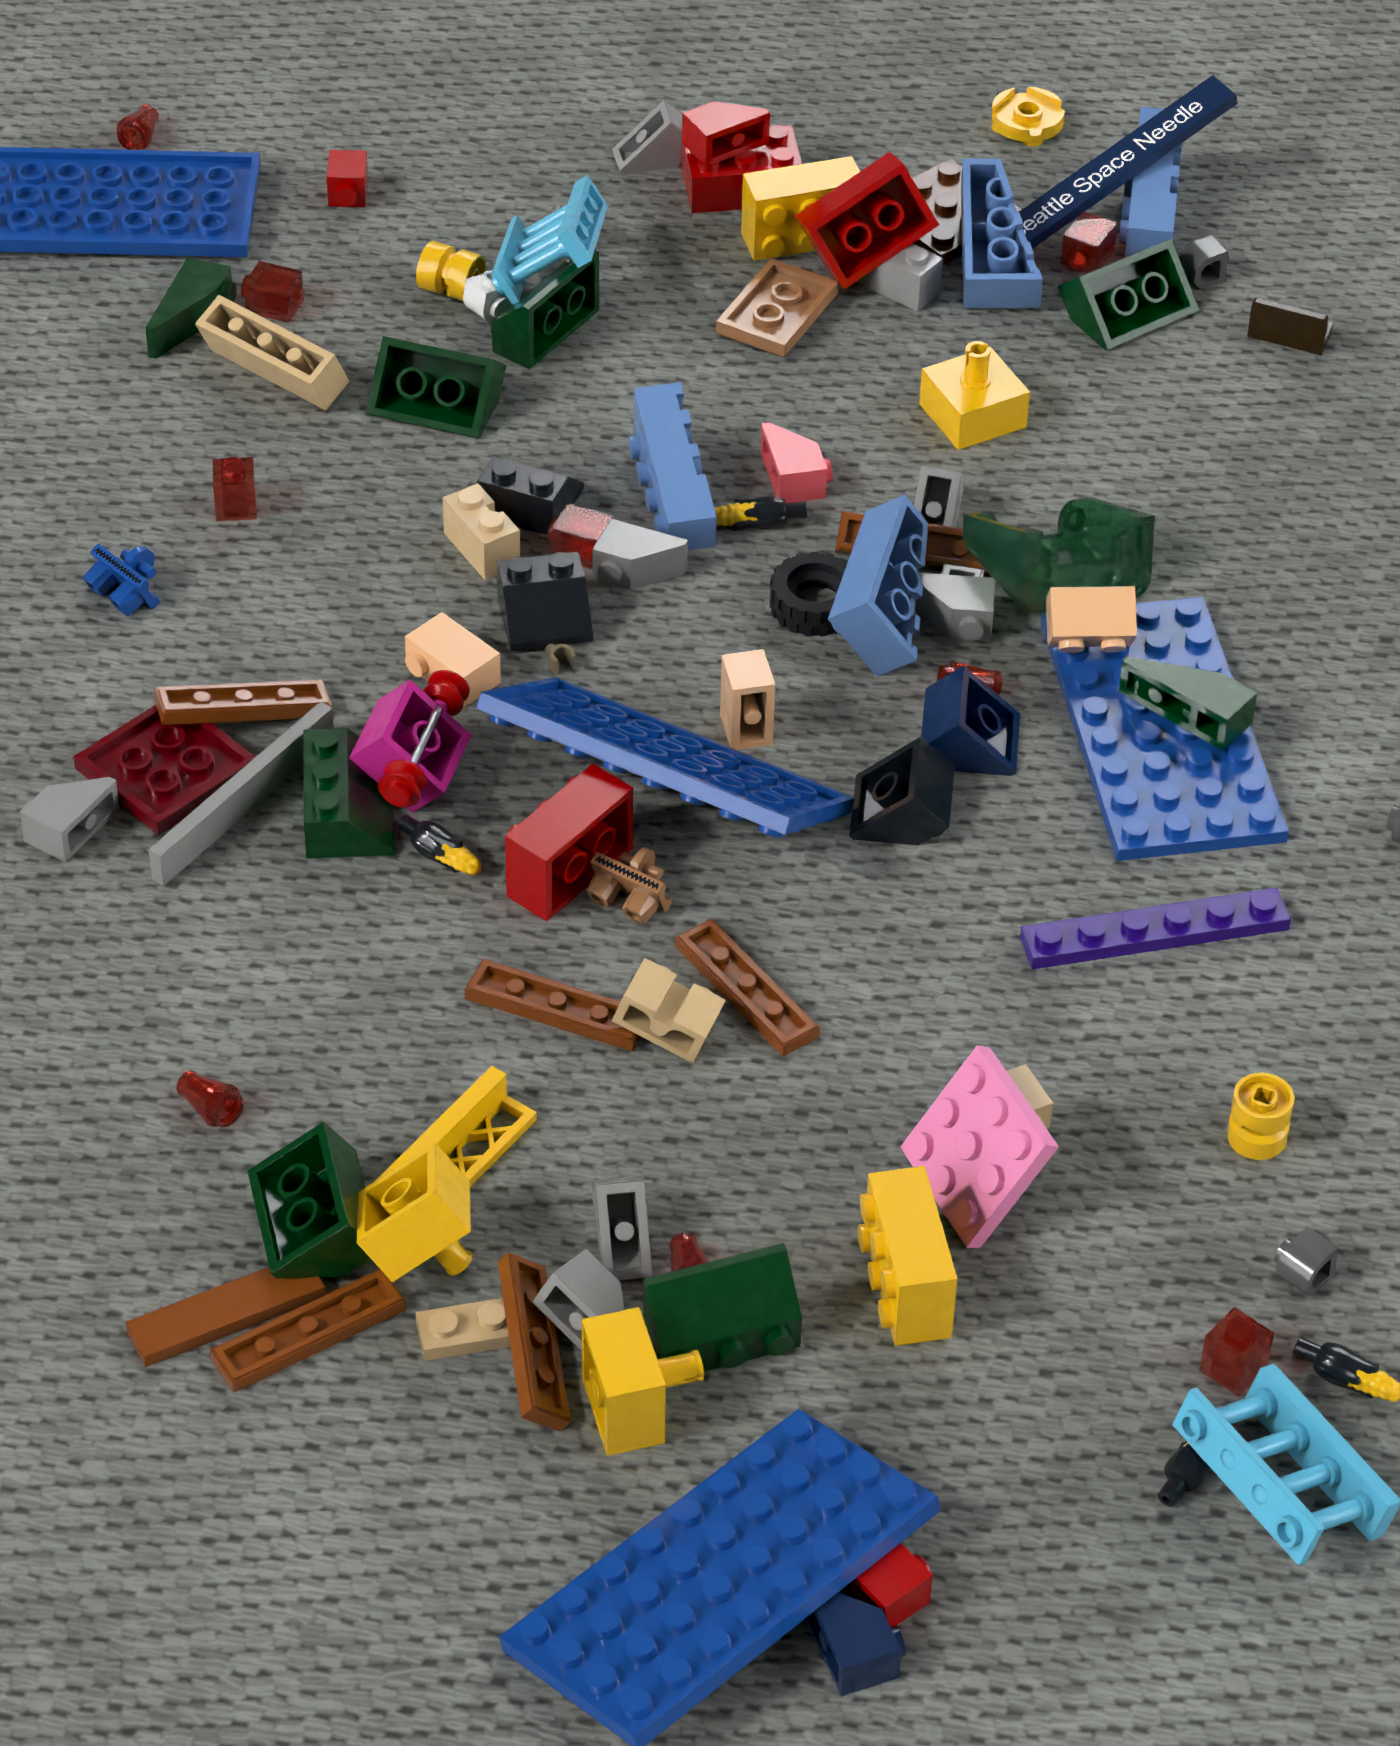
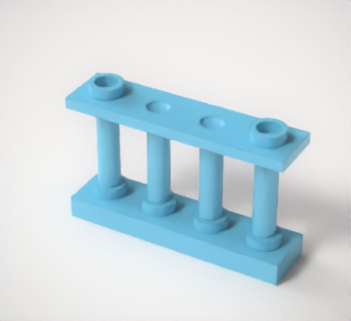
M588 175L574 183L568 204L527 228L518 215L511 219L492 271V281L496 290L502 296L506 295L513 305L520 301L527 278L564 257L567 259L572 258L578 268L592 260L608 205Z
M1275 1364L1259 1369L1245 1399L1217 1408L1213 1406L1197 1387L1190 1389L1172 1424L1298 1566L1307 1563L1324 1530L1351 1521L1368 1541H1372L1385 1534L1400 1507V1498ZM1256 1417L1271 1435L1246 1442L1231 1424ZM1287 1451L1302 1467V1470L1278 1477L1264 1462L1263 1458ZM1319 1486L1335 1505L1311 1513L1294 1494Z

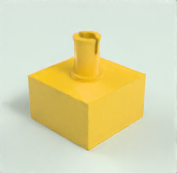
M982 341L970 342L966 346L965 355L922 368L919 404L957 450L1027 427L1030 391L991 347H988L987 343Z
M436 1142L358 1192L357 1244L392 1283L433 1256L450 1276L461 1273L471 1263L472 1253L459 1242V1239L471 1232L470 1181Z
M639 1307L581 1319L582 1381L607 1456L665 1444L666 1388L695 1381H704V1369L699 1351L693 1350L689 1353L657 1359Z

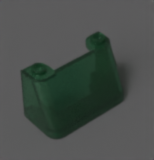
M1092 497L1078 498L1068 501L1063 506L1059 514L1057 533L1043 535V531L1034 528L1019 529L1000 523L994 516L988 513L963 514L962 535L966 548L1015 604L1023 610L1039 614L1046 613V597L1051 587L1135 586V596L1137 598L1146 592L1151 580L1155 515Z

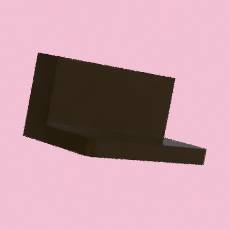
M1255 298L1251 306L1247 337L1322 356L1331 337L1334 322L1329 321V317L1324 314L1262 298Z

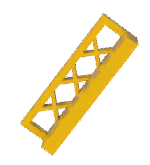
M491 1066L376 1180L436 1142L470 1181L471 1187L537 1120V1112L507 1095V1074ZM501 1109L519 1118L512 1126L492 1128L491 1119ZM488 1140L489 1149L483 1155L463 1157L462 1148L468 1142Z

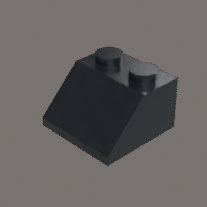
M495 456L492 457L477 480V483L495 502L496 512L503 511L518 528L550 537L555 535L584 489V482Z
M557 552L552 555L527 558L515 557L510 560L496 561L497 598L511 651L542 648L549 644H575L593 641L586 578L578 552Z
M919 737L858 773L855 781V800L852 807L849 837L853 840L918 846L932 837L940 836L950 825L955 766L923 738Z

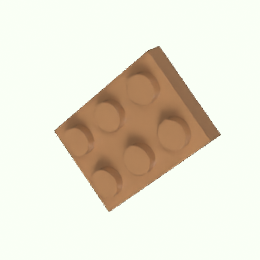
M770 258L716 320V333L785 357L837 296L839 282Z

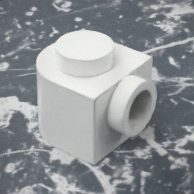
M486 271L483 274L466 279L463 302L466 307L487 322L492 323L499 314H502L512 306L509 298L506 295L502 296L496 290L492 281V271Z

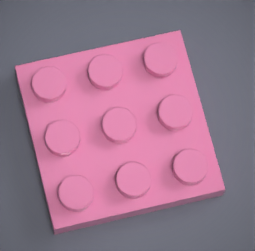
M977 1045L900 1148L913 1167L925 1166L934 1199L966 1248L978 1249L982 1247L1059 1146L991 1048Z

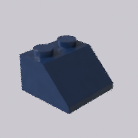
M964 665L926 688L921 738L955 766L956 772L1004 776L1016 774L1020 713Z

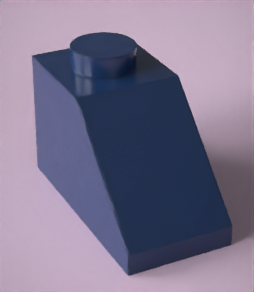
M838 1592L805 1618L841 1696L899 1678L901 1657L906 1655L904 1639L897 1626L890 1627L881 1608Z

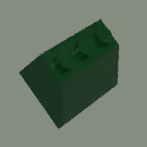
M1172 239L1143 249L1057 286L1070 320L1105 351L1199 311Z
M595 248L592 260L579 268L572 259L564 262L552 273L546 275L528 293L522 295L519 302L509 307L502 314H499L491 325L492 352L530 370L599 311V250Z
M383 336L366 414L480 438L499 402L507 365L494 359Z
M348 728L303 730L306 859L395 855L393 805L387 802L380 794L378 783L349 758L360 736Z
M320 1123L247 1171L270 1273L275 1278L344 1277L371 1260L357 1244L358 1192L366 1187L357 1151L326 1123Z
M781 1243L645 1278L643 1319L657 1359L698 1350L704 1372L721 1367L734 1368L747 1360L766 1355L780 1356L793 1348L800 1347L802 1315L785 1244Z

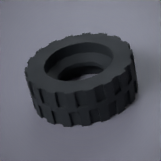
M819 552L799 553L792 558L788 557L783 560L781 565L776 566L774 574L771 575L770 608L772 616L778 620L782 627H787L796 634L801 633L804 636L810 637L812 635L823 637L831 633L837 634L828 620L835 598L824 602H810L795 596V592L803 587L819 586L828 588L837 594L847 566V560L835 557L834 554H821Z

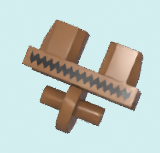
M642 847L635 855L623 852L619 862L599 852H596L590 863L595 874L586 890L590 900L604 907H610L619 891L629 895L622 906L624 915L645 925L657 909L663 912L669 909L672 900L665 896V883L659 881L663 875V869L654 865L655 852L653 850Z

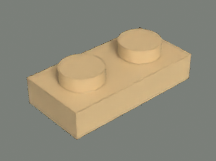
M503 1298L416 1312V1325L424 1361L510 1347Z

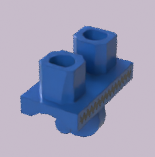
M99 543L90 551L96 563L82 578L88 587L100 597L115 583L120 585L108 598L112 605L128 617L142 603L153 609L161 602L157 596L148 590L149 582L145 579V577L152 579L156 574V569L153 568L155 561L154 553L148 548L139 546L133 550L124 549L120 554V558L123 561Z

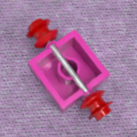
M438 670L431 674L428 685L423 691L411 680H408L377 700L349 758L378 783L380 794L390 804L397 807H405L413 813L446 792L472 736L451 717L462 711L464 701L470 694L468 683L456 672Z

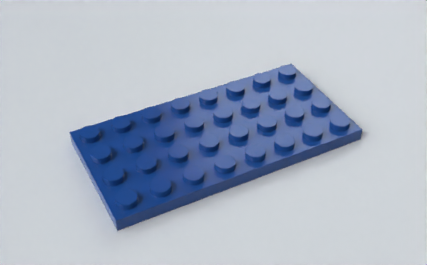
M0 147V252L248 257L261 168L260 153Z
M1203 596L1136 603L1137 637L1132 646H1126L1125 651L1114 653L1103 652L1101 647H1084L1083 651L1077 653H1062L1059 651V647H1048L1046 613H1041L1040 625L1117 861L1287 842L1289 830L1251 726L1222 751L1119 692L1122 660L1127 656L1219 672L1233 679Z
M557 677L483 691L480 693L476 709L490 714L489 719L496 724L507 727L518 725L528 729L527 735L535 740L542 742H552L554 740L566 745V752L582 758L593 756L604 761L603 766L617 773L627 774L629 771L642 776L641 782L645 785L657 789H667L669 787L681 792L680 798L684 801L696 805L708 803L720 808L719 814L723 817L735 821L747 819L759 824V831L770 836L784 837L786 834L800 832L801 829L816 827L817 824L826 821L832 822L833 819L850 814L855 797Z
M797 1409L500 1635L499 1639L502 1650L629 1745L645 1746L939 1513L941 1510L938 1496L807 1413Z

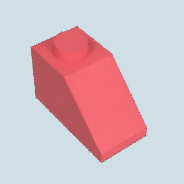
M762 423L761 456L775 495L784 498L786 503L825 499L827 483L832 482L833 473L830 459L823 458L818 443L772 423Z

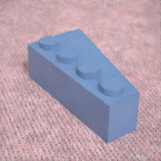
M1141 107L1139 127L1164 109ZM1182 143L1125 183L1119 242L1126 243L1125 257L1166 240H1173Z
M962 159L961 222L964 308H1041L1043 278L1040 270L1036 267L1031 244L1026 239L1020 212L1017 213L1013 202L1014 196L1001 159Z
M681 382L634 388V436H628L627 438L628 452L631 460L638 461L636 462V474L639 486L646 485L645 503L647 511L655 512L653 516L654 531L687 539L688 550L716 547L717 516L706 475L702 474L698 444L693 443L690 429L692 422L689 410H682L684 391Z
M905 494L865 512L828 617L834 630L842 635L876 676L917 661L918 648L912 645V635L919 632L920 617L914 614L915 600L922 598L923 584L921 583L918 569L925 566L928 522Z

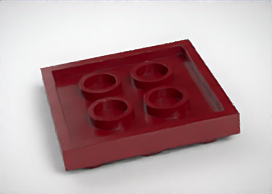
M154 705L79 752L73 758L75 769L87 779L104 777L115 779L117 781L119 804L159 836L182 821L252 761L255 756L212 723L162 725L157 707Z

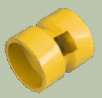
M432 240L425 246L420 255L416 271V283L419 288L437 294H442L447 290L448 297L463 301L466 279L486 272L485 257L464 249L457 252L453 246Z
M1252 1073L1241 1078L1235 1085L1227 1138L1229 1145L1238 1154L1250 1159L1265 1160L1279 1155L1286 1147L1295 1096L1292 1087L1284 1079L1269 1073Z

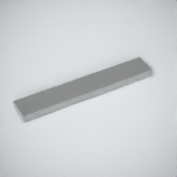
M322 702L314 706L149 848L152 880L163 886L167 884L304 765L303 730L334 729L332 707Z

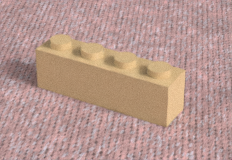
M221 295L216 297L195 323L212 351L325 411L350 382L335 354Z

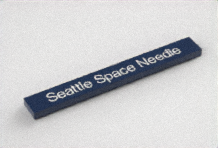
M1214 75L1210 76L1019 211L1026 239L1030 242L1032 249L1238 104L1236 94Z

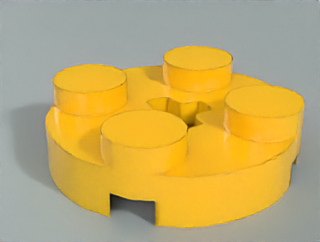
M1027 87L1026 93L1016 94L1015 88L1007 89L998 94L993 100L991 128L996 133H1000L1007 138L1022 141L1026 146H1040L1043 140L1056 136L1063 128L1065 113L1061 108L1062 101L1052 92L1037 87Z

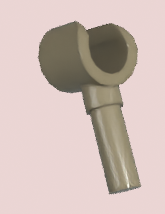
M549 644L544 647L549 655V669L553 673H559L560 664L558 660L567 661L570 668L573 669L575 652L571 646L567 644Z

